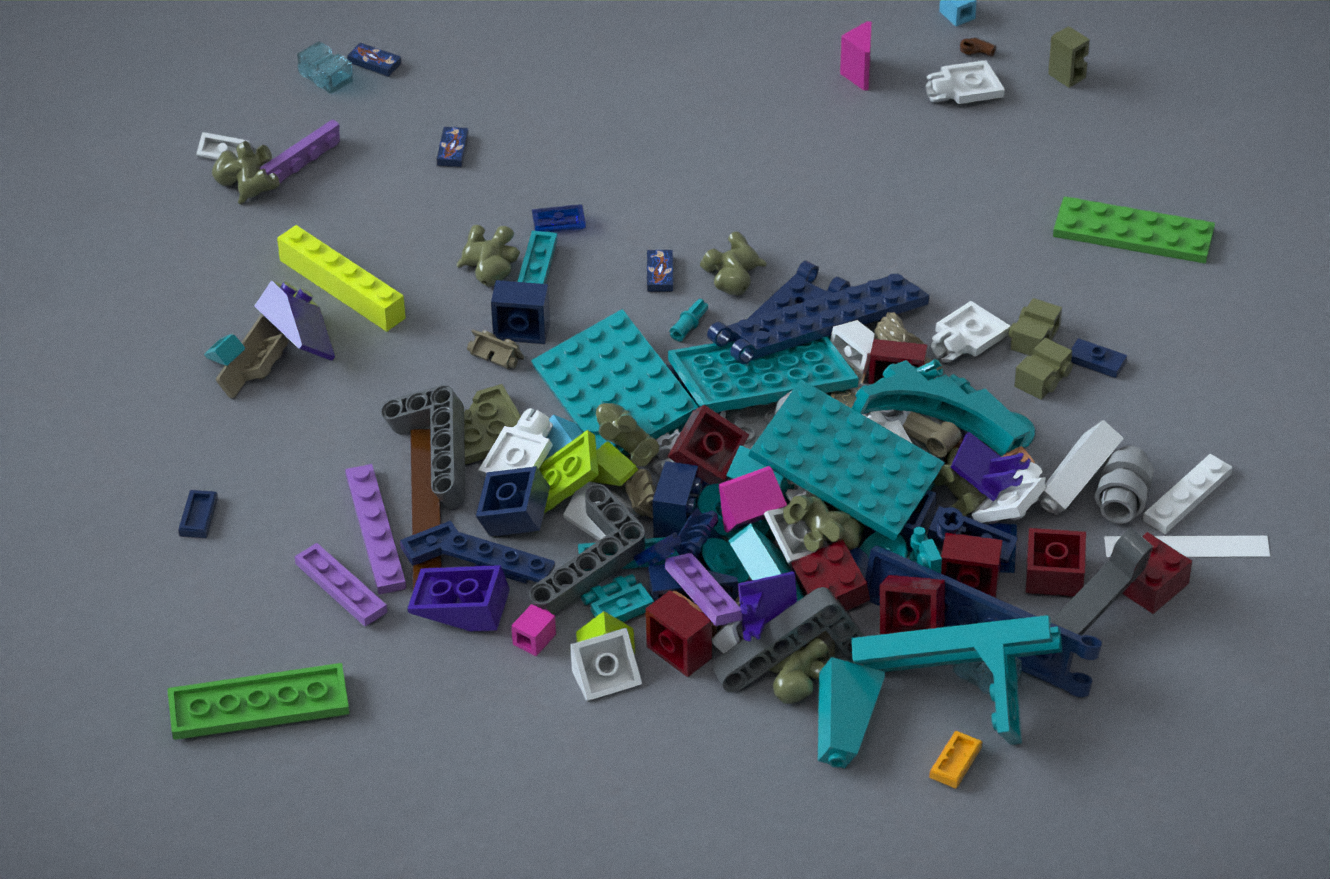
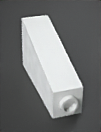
M1104 420L1085 432L1046 482V489L1040 494L1038 499L1041 506L1046 511L1055 515L1064 511L1124 438Z

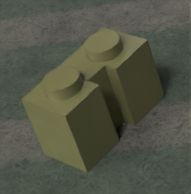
M1067 26L1051 36L1048 75L1070 88L1086 78L1088 63L1084 61V57L1089 53L1090 39Z
M1032 298L1029 305L1022 308L1018 322H1014L1009 330L1011 350L1032 356L1033 349L1044 338L1052 341L1061 327L1062 307Z
M1044 338L1033 349V355L1031 357L1027 355L1016 367L1014 387L1042 400L1049 392L1055 390L1058 382L1063 377H1067L1071 373L1073 363L1071 362L1072 350Z

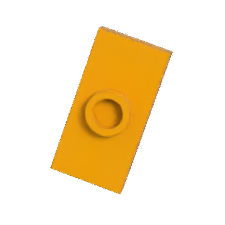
M955 730L931 768L929 778L957 789L982 749V741Z

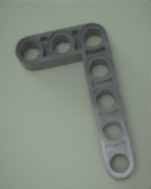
M440 385L387 401L381 408V416L395 433L403 434L411 432V430L430 426L432 491L446 508L452 509L460 506L465 499L464 405L448 385Z
M594 484L586 489L585 508L587 516L606 536L536 583L529 592L530 605L533 604L543 610L546 609L555 615L581 597V595L588 592L590 588L600 584L645 551V528L604 485ZM613 553L615 555L608 556L606 554ZM569 584V586L563 587L561 585ZM543 599L548 600L546 602H538Z
M1132 527L1129 528L1115 543L1110 560L1051 620V623L1082 636L1144 571L1151 556L1153 546Z
M826 587L815 589L765 624L760 639L751 636L752 641L742 640L718 657L713 663V671L725 691L737 692L825 630L843 653L853 659L852 638L865 636L832 591Z

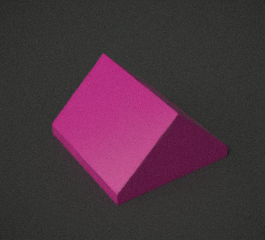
M866 21L841 35L840 74L866 91L869 89L872 21Z
M770 466L719 484L723 524L726 533L747 526L750 523L766 519L764 515L766 511L787 506Z

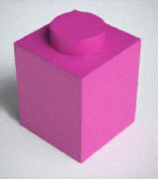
M533 604L511 626L513 645L534 656H537L556 635L555 615Z

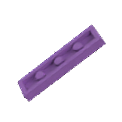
M333 119L259 169L264 168L267 175L275 173L281 183L284 179L298 172L302 167L312 160H316L321 154L335 147L340 142L339 123Z
M318 543L294 556L295 564L362 625L367 626L387 613V605Z
M692 553L665 558V569L715 626L727 625L728 623L742 620L741 608Z

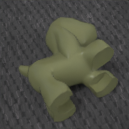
M243 141L236 147L238 157L232 151H223L212 168V176L220 185L230 186L238 182L240 193L238 204H243L247 199L253 198L263 191L273 190L280 184L279 178L275 173L267 175L264 168L259 169L263 164L272 160L271 151L264 144L258 147L254 154L250 144L247 141Z
M473 225L468 233L467 243L463 248L462 256L456 266L457 268L465 265L476 267V279L487 287H493L496 280L503 281L510 274V263H514L519 257L520 251L516 247L505 245L513 238L514 232L507 226H500L491 240H485L483 236L485 229L480 225Z
M735 231L728 237V241L731 243V250L724 253L714 248L708 250L700 261V267L707 272L717 269L719 272L714 278L715 287L729 295L739 296L746 292L751 283V278L747 271H751L757 266L766 267L767 263L759 258L756 251L749 246L744 235Z
M604 403L597 407L596 418L600 426L599 434L602 438L619 445L627 451L635 465L639 467L647 466L651 458L659 452V444L652 436L650 437L647 432L639 427L631 413L622 406L614 403Z
M952 448L947 455V464L941 466L942 468L933 483L937 486H947L953 495L959 499L951 507L958 509L963 516L967 517L978 508L987 496L951 468L959 448Z
M794 496L790 504L783 509V517L788 524H797L802 520L811 531L803 538L807 550L817 551L824 546V541H833L835 543L842 539L848 550L858 547L861 533L860 522L847 513L830 512L822 499L815 496Z
M818 638L812 639L806 647L799 648L768 670L778 674L773 683V691L776 697L784 704L799 702L812 694L814 683L810 677L819 681V672L825 666L824 663L816 659L823 657L828 652V647L823 641Z

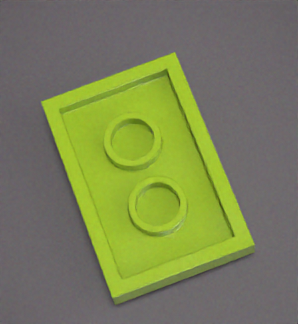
M586 430L547 458L540 466V472L550 485L544 513L553 509L561 501L573 495L575 491L599 475L596 438L589 430Z

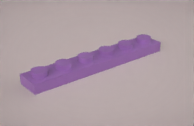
M369 464L345 469L346 479L378 595L406 589V582L373 465Z

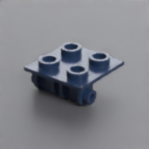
M696 507L672 544V547L679 555L692 553L708 571H711L703 558L702 545L710 538L724 540L714 529L719 522L718 514L714 511L702 514Z

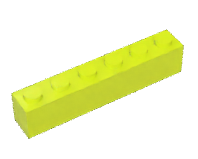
M295 225L277 237L281 262L386 332L406 319L404 295L299 226Z

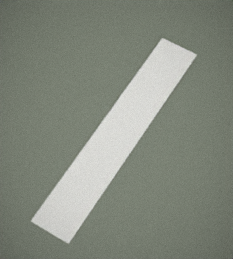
M1104 536L1107 557H1111L1114 545L1121 536ZM1155 536L1186 557H1270L1267 536Z

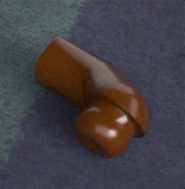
M975 37L966 38L960 42V50L966 55L983 53L992 57L997 49L996 45Z

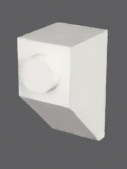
M858 320L834 326L830 341L850 366L861 374H867L874 333Z

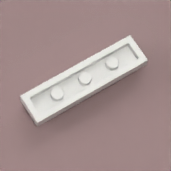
M1209 454L1144 512L1143 521L1166 534L1232 474V466Z

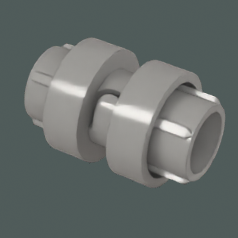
M1135 446L1121 447L1111 453L1104 463L1101 479L1095 494V501L1103 517L1110 522L1118 524L1127 523L1140 515L1145 508L1148 490L1154 475V468L1147 454L1142 449Z

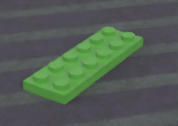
M1064 196L1054 226L1053 237L1206 264L1215 223Z
M342 663L167 688L173 740L350 714Z

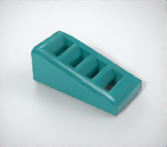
M229 334L220 338L212 345L204 356L207 359L228 366L245 350V347L236 335Z

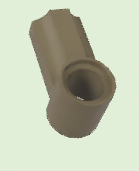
M911 412L903 424L907 435L925 443L930 453L939 458L946 456L962 437L959 428L953 423L943 422L940 425L916 412Z

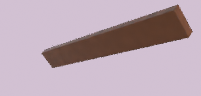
M431 429L411 430L412 535L441 524L440 500L431 488ZM441 555L413 566V590L421 569L442 568Z

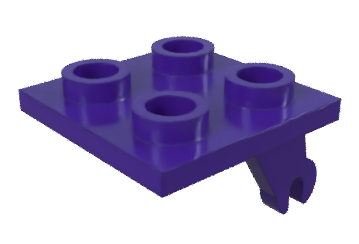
M968 432L961 443L951 468L959 476L976 487L982 494L995 501L999 492L1010 486L1021 485L1023 475H1020L1017 479L1013 478L1018 469H1027L1031 459L1028 458L1025 462H1021L1020 460L1023 458L1024 453L1000 457L973 434Z
M793 571L738 584L744 640L752 641L751 636L760 639L765 624L797 602L796 580Z

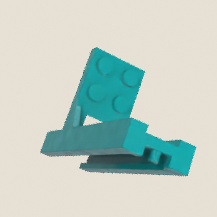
M1049 615L856 637L852 638L853 662L856 664H863L866 667L884 672L984 661L993 673L994 683L990 684L991 700L995 701L996 713H992L993 729L1010 745L1022 744L1016 657L1062 652L1061 630L1058 626L1050 627L1051 618Z

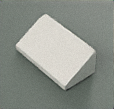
M203 132L196 156L217 160L223 151H232L238 157L236 152L238 144L247 141L252 149L253 145L248 140Z

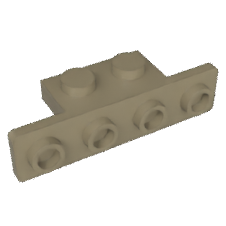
M263 314L259 316L241 342L245 350L228 366H224L216 377V382L229 398H234L246 381L256 378L263 379L271 372L270 368L283 355V349L289 342L283 334L278 335L281 331Z

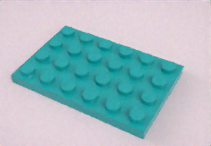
M623 309L531 360L534 369L573 422L579 426L583 433L589 430L595 435L596 450L608 441L599 434L600 426L596 418V409L600 404L614 403L622 406L631 413L637 425L654 439L687 422L692 412L699 408ZM610 442L625 456L629 455L622 447Z
M827 336L753 359L748 364H741L731 356L730 350L735 341L729 342L723 347L711 343L668 351V361L699 407L705 405L716 413L777 402L786 396L787 393H790L800 379L824 393L842 392L851 388H857L859 382L858 376Z
M802 379L797 383L748 454L750 458L766 467L770 466L774 472L849 514L894 542L942 468L941 466L945 464L942 460Z

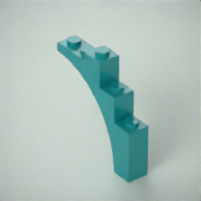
M907 360L889 365L883 372L884 378L869 386H862L855 395L856 400L852 406V409L860 414L873 411L900 410L929 415L946 422H951L957 427L973 434L1001 456L1015 448L1021 447L1031 431L986 388L967 394L946 374L927 380Z

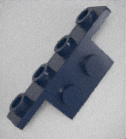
M452 531L441 548L443 554L475 563V566L501 565L505 578L525 584L529 580L534 582L541 581L551 574L555 568L554 560L458 531Z

